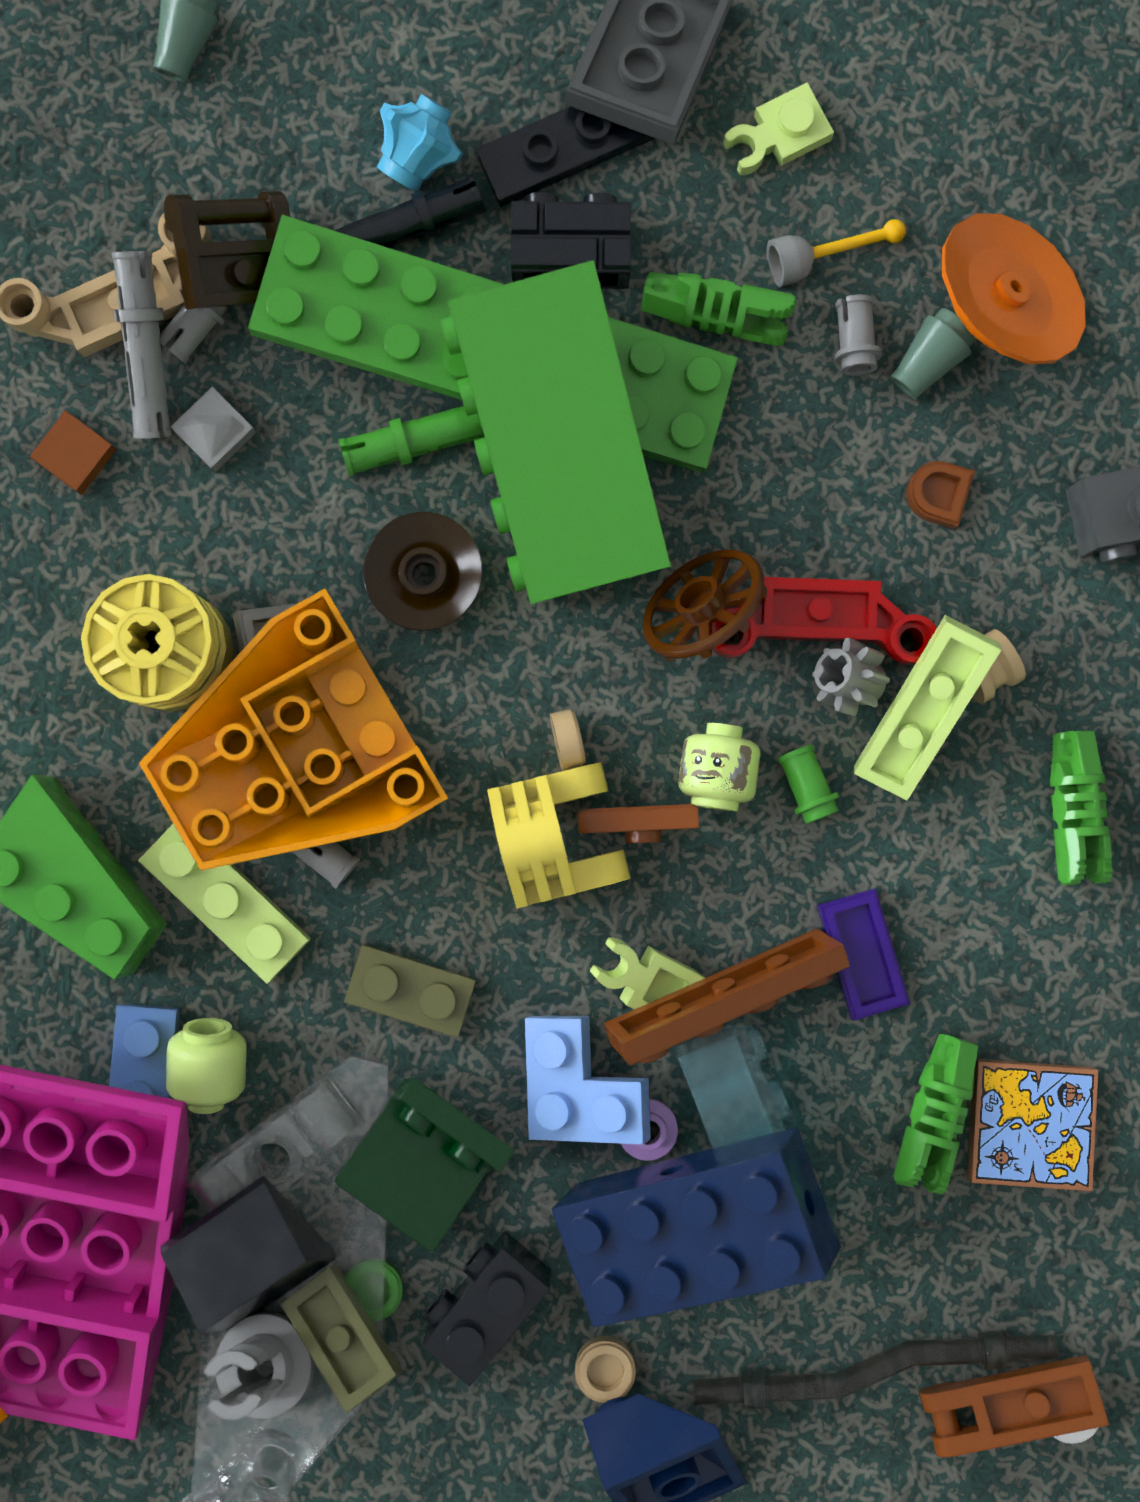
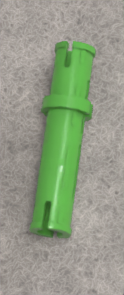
M460 406L401 423L400 417L388 420V427L338 440L350 477L356 473L400 461L401 466L413 464V457L470 442L485 436L478 413L467 416L464 406Z

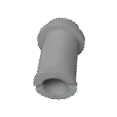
M864 294L846 296L847 306L844 299H839L835 303L840 350L835 353V363L841 365L842 373L845 375H865L877 369V361L882 357L881 347L875 345L872 311L873 298Z
M184 304L160 334V343L186 364L189 361L188 358L216 323L223 326L226 321L221 317L228 308L216 307L186 310Z

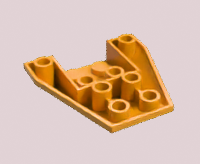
M325 588L271 618L139 762L201 871L396 830L448 799Z

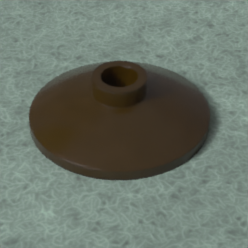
M415 512L392 520L375 535L365 555L363 578L370 600L385 618L406 629L430 631L452 624L470 609L481 587L482 562L474 540L457 522L436 513ZM424 564L432 566L436 571L435 579L428 585H420L414 580L415 570Z

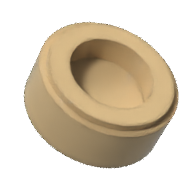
M568 709L550 713L552 733L562 771L583 766L586 763L585 753L575 712Z
M599 1336L589 1340L582 1346L575 1361V1377L580 1390L588 1398L605 1403L614 1398L624 1397L632 1388L636 1375L635 1361L631 1350L624 1342L611 1336Z

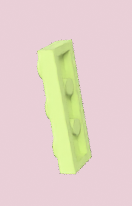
M945 615L856 761L854 774L907 801L1002 651L1000 643Z
M174 824L138 860L266 984L270 983L311 940L296 923L234 864L201 871Z

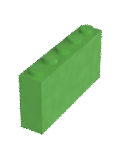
M594 260L447 300L451 316L440 318L450 355L462 352L468 377L457 380L467 416L478 413L485 437L474 440L483 475L495 473L501 497L490 500L499 533L511 532L517 555L507 557L515 592L527 590L530 604L671 567Z

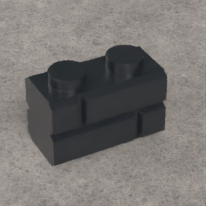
M546 192L531 193L524 198V201H512V282L594 260L601 289H628L631 266L630 202H618V198L609 193L588 194L583 198V202L559 201L558 196Z

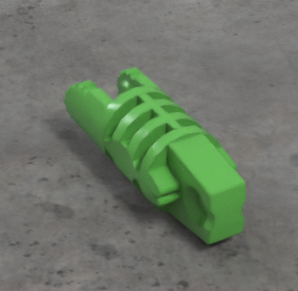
M656 272L648 273L642 296L641 311L669 319L670 322L686 328H691V325H695L701 331L714 332L720 335L730 332L731 337L774 346L784 345L788 334V326H785L784 322L776 318L782 320V318H788L789 315L792 316L797 302L796 296L786 292L742 284V287L734 284L735 282L713 277L701 279L702 275L694 273H678V275Z
M1067 731L1054 734L1049 783L1051 788H1055L1054 795H1051V804L1053 806L1052 821H1056L1058 824V829H1053L1058 881H1060V884H1064V886L1077 885L1081 883V880L1085 879L1084 874H1086V879H1089L1090 882H1095V884L1111 882L1113 870L1110 827L1104 826L1105 818H1109L1108 809H1106L1107 792H1102L1101 784H1106V778L1103 775L1095 732Z
M938 1035L929 1062L926 1063L919 1078L918 1084L922 1085L919 1092L916 1091L914 1096V1103L909 1115L911 1125L906 1126L893 1175L896 1184L914 1187V1185H918L919 1181H922L924 1188L928 1189V1192L942 1195L946 1192L960 1141L956 1140L958 1134H963L964 1122L969 1111L966 1101L972 1100L974 1093V1070L978 1045L950 1035Z

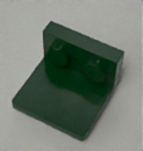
M407 1078L402 1081L335 1177V1184L428 1251H434L487 1171L501 1172L515 1150L415 1078Z

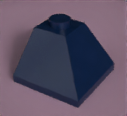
M637 1394L630 1398L619 1397L611 1399L601 1405L597 1413L582 1419L604 1490L613 1502H708L748 1484L742 1469L716 1425L643 1395Z

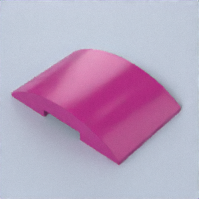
M0 1065V1407L6 1414L136 1440L156 1370L174 1283L161 1256L160 1246L182 1232L189 1162V1128L186 1102Z

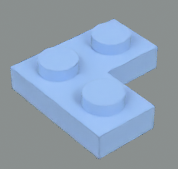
M547 1015L525 1018L529 1140L642 1145L651 1140L648 1078L591 1076L589 1016Z

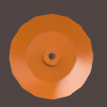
M976 213L957 223L952 228L942 247V278L955 313L970 334L988 348L1026 364L1055 363L1077 348L1086 328L1085 299L1074 271L1051 242L1031 226L1003 214Z

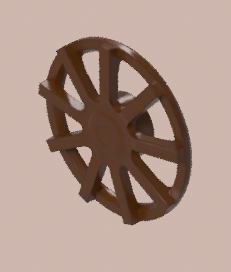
M729 549L706 553L678 568L659 586L645 610L643 633L648 645L656 653L663 656L666 661L673 662L675 658H688L700 655L705 659L712 656L713 648L728 640L737 631L745 633L750 628L747 621L756 610L761 598L767 597L768 589L764 585V574L761 566L751 555ZM730 559L741 561L742 566L721 585ZM714 561L711 576H700L697 578L692 576V570ZM751 576L750 588L732 593ZM682 578L685 585L680 589L675 600L664 599L663 596ZM744 603L736 615L725 610L727 607ZM655 610L658 612L680 613L664 624L652 626ZM714 621L726 624L712 634V623ZM683 627L670 644L659 640ZM699 628V641L686 644L696 629Z

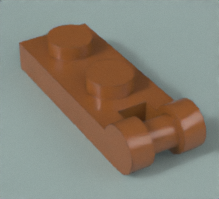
M1088 1355L955 1383L944 1382L919 1390L923 1410L931 1413L936 1431L931 1434L936 1455L939 1457H954L1109 1426ZM972 1406L977 1424L970 1426L959 1425L955 1409Z

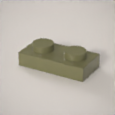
M362 944L344 1003L458 1038L477 979L368 944Z
M338 1265L328 1267L280 1304L345 1413L357 1408L403 1372Z

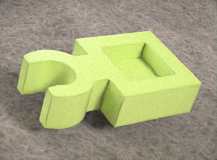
M807 82L757 107L754 118L758 126L754 127L747 124L734 126L725 134L723 145L726 149L738 143H745L751 147L753 154L740 160L737 166L739 175H748L755 172L761 166L765 155L773 152L779 165L782 166L830 142L834 131Z
M608 937L605 944L612 951L620 955L619 965L611 971H605L595 965L590 969L591 974L603 986L610 989L625 987L619 998L626 1006L632 1009H637L705 979L698 971L650 946L647 947L639 961L637 954L621 939Z

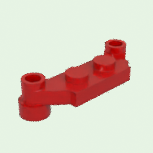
M764 577V585L768 589L767 597L761 598L756 610L747 621L750 628L745 633L737 631L739 635L738 644L729 645L723 642L712 650L725 658H737L744 655L754 645L756 639L844 642L845 638H851L861 643H875L887 652L893 660L904 665H915L937 628L925 616L918 614L905 615L881 593V581ZM744 603L737 608L731 607L725 610L736 615ZM714 621L712 623V634L726 624ZM901 634H907L913 639V652L907 651L902 647L900 643Z

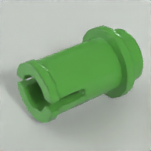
M812 744L777 758L779 764L783 767L798 808L793 811L795 815L802 814L805 824L839 811L835 800L839 799L840 796L838 792L831 793L814 754Z

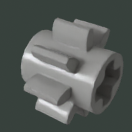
M845 638L842 649L825 648L823 650L824 654L816 664L815 671L812 672V677L815 678L817 686L821 689L816 699L819 702L834 706L835 711L849 716H856L859 704L870 705L876 708L878 706L877 700L882 696L886 684L890 682V678L886 677L884 669L880 666L885 655L851 638Z

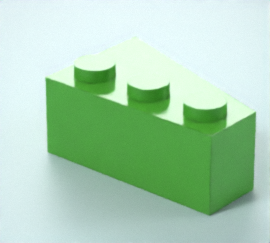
M32 774L0 821V903L114 980L134 974L167 926L166 921L124 866L120 865L99 838L100 835L89 821H86L69 799L65 789L56 777Z

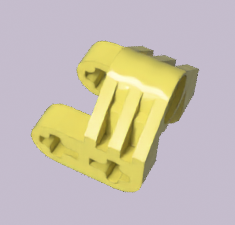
M602 762L487 789L498 845L517 909L631 879L624 849L568 863L554 805L608 792L609 789Z

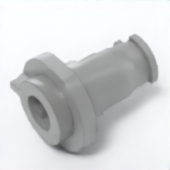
M276 1312L257 1313L241 1320L226 1333L219 1345L216 1357L207 1364L204 1371L208 1377L216 1376L218 1388L222 1394L208 1405L209 1410L213 1414L226 1420H238L246 1416L255 1419H269L287 1412L305 1396L314 1377L315 1361L288 1316ZM271 1360L274 1368L273 1373L264 1378L256 1368Z

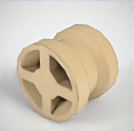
M996 629L991 630L985 635L999 642L1002 651L972 697L980 704L994 698L997 688L1004 684L1014 686L1023 681L1026 676L1024 665L1016 649L1008 638Z

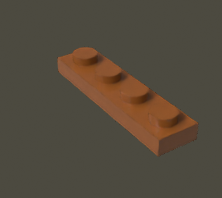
M814 929L604 1023L611 1045L630 1066L638 1062H653L664 1057L671 1047L693 1037L704 1038L719 1032L724 1027V1023L741 1015L769 1010L783 996L799 989H812L822 986L831 979L832 974L850 967L842 943L821 930Z

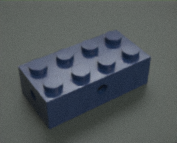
M798 1127L586 1180L576 1184L551 1209L593 1328L825 1279L841 1249Z

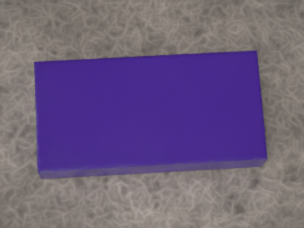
M868 889L817 904L824 932L844 945L850 967L837 972V976L850 1019L854 1021L909 1005V997L876 889Z

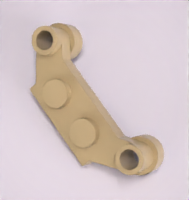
M164 213L158 223V233L164 244L160 250L152 253L157 308H163L164 320H160L159 324L173 318L185 304L173 233H171L166 225ZM199 226L202 243H211L209 226ZM115 270L55 297L45 296L35 284L24 278H12L0 285V318L15 331L26 333L33 337H43L73 345L83 357L123 340L121 322H115L114 309H119Z

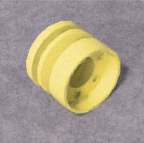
M152 574L123 578L101 592L86 614L81 635L85 663L100 686L119 699L168 712L189 709L232 662L234 653L230 628L216 607L174 579ZM151 630L157 633L155 639L160 645L155 653L147 650L150 644L145 636Z

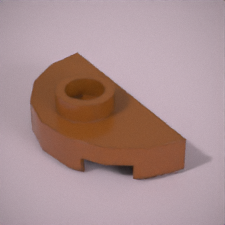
M695 804L582 809V812H578L579 834L625 832V843L661 842V830L699 828L698 807H695Z

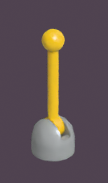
M892 219L882 229L812 247L806 239L798 235H786L768 241L766 250L767 260L775 284L778 287L797 283L806 278L812 268L814 259L883 240L889 243H898L905 237L906 227L902 221Z

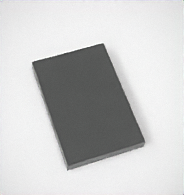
M607 0L566 90L565 104L675 145L734 0Z

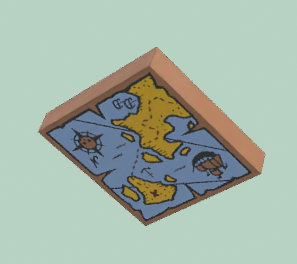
M976 1059L974 1093L971 1100L967 1179L971 1183L1092 1191L1098 1069L1085 1066Z

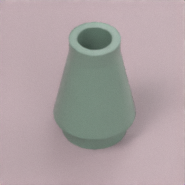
M161 0L157 50L153 69L156 72L187 83L193 65L218 23V19L214 16L217 6L214 0Z
M941 308L934 317L926 316L899 367L890 376V379L909 397L917 400L928 387L972 354L970 346L977 338L970 334L954 312Z

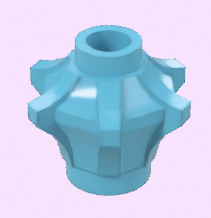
M422 93L416 104L410 102L397 106L384 102L380 109L384 125V141L381 149L383 155L377 165L379 170L405 187L417 192L423 181L428 180L435 171L445 165L460 161L464 153L455 144L451 127L447 124L452 112Z

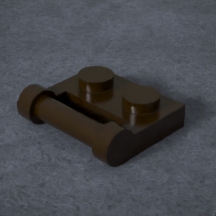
M262 191L258 198L193 201L192 197L187 194L168 195L164 202V218L168 229L173 233L186 310L255 304L281 216L290 217L288 201L281 191ZM260 223L266 232V239L202 243L199 226Z

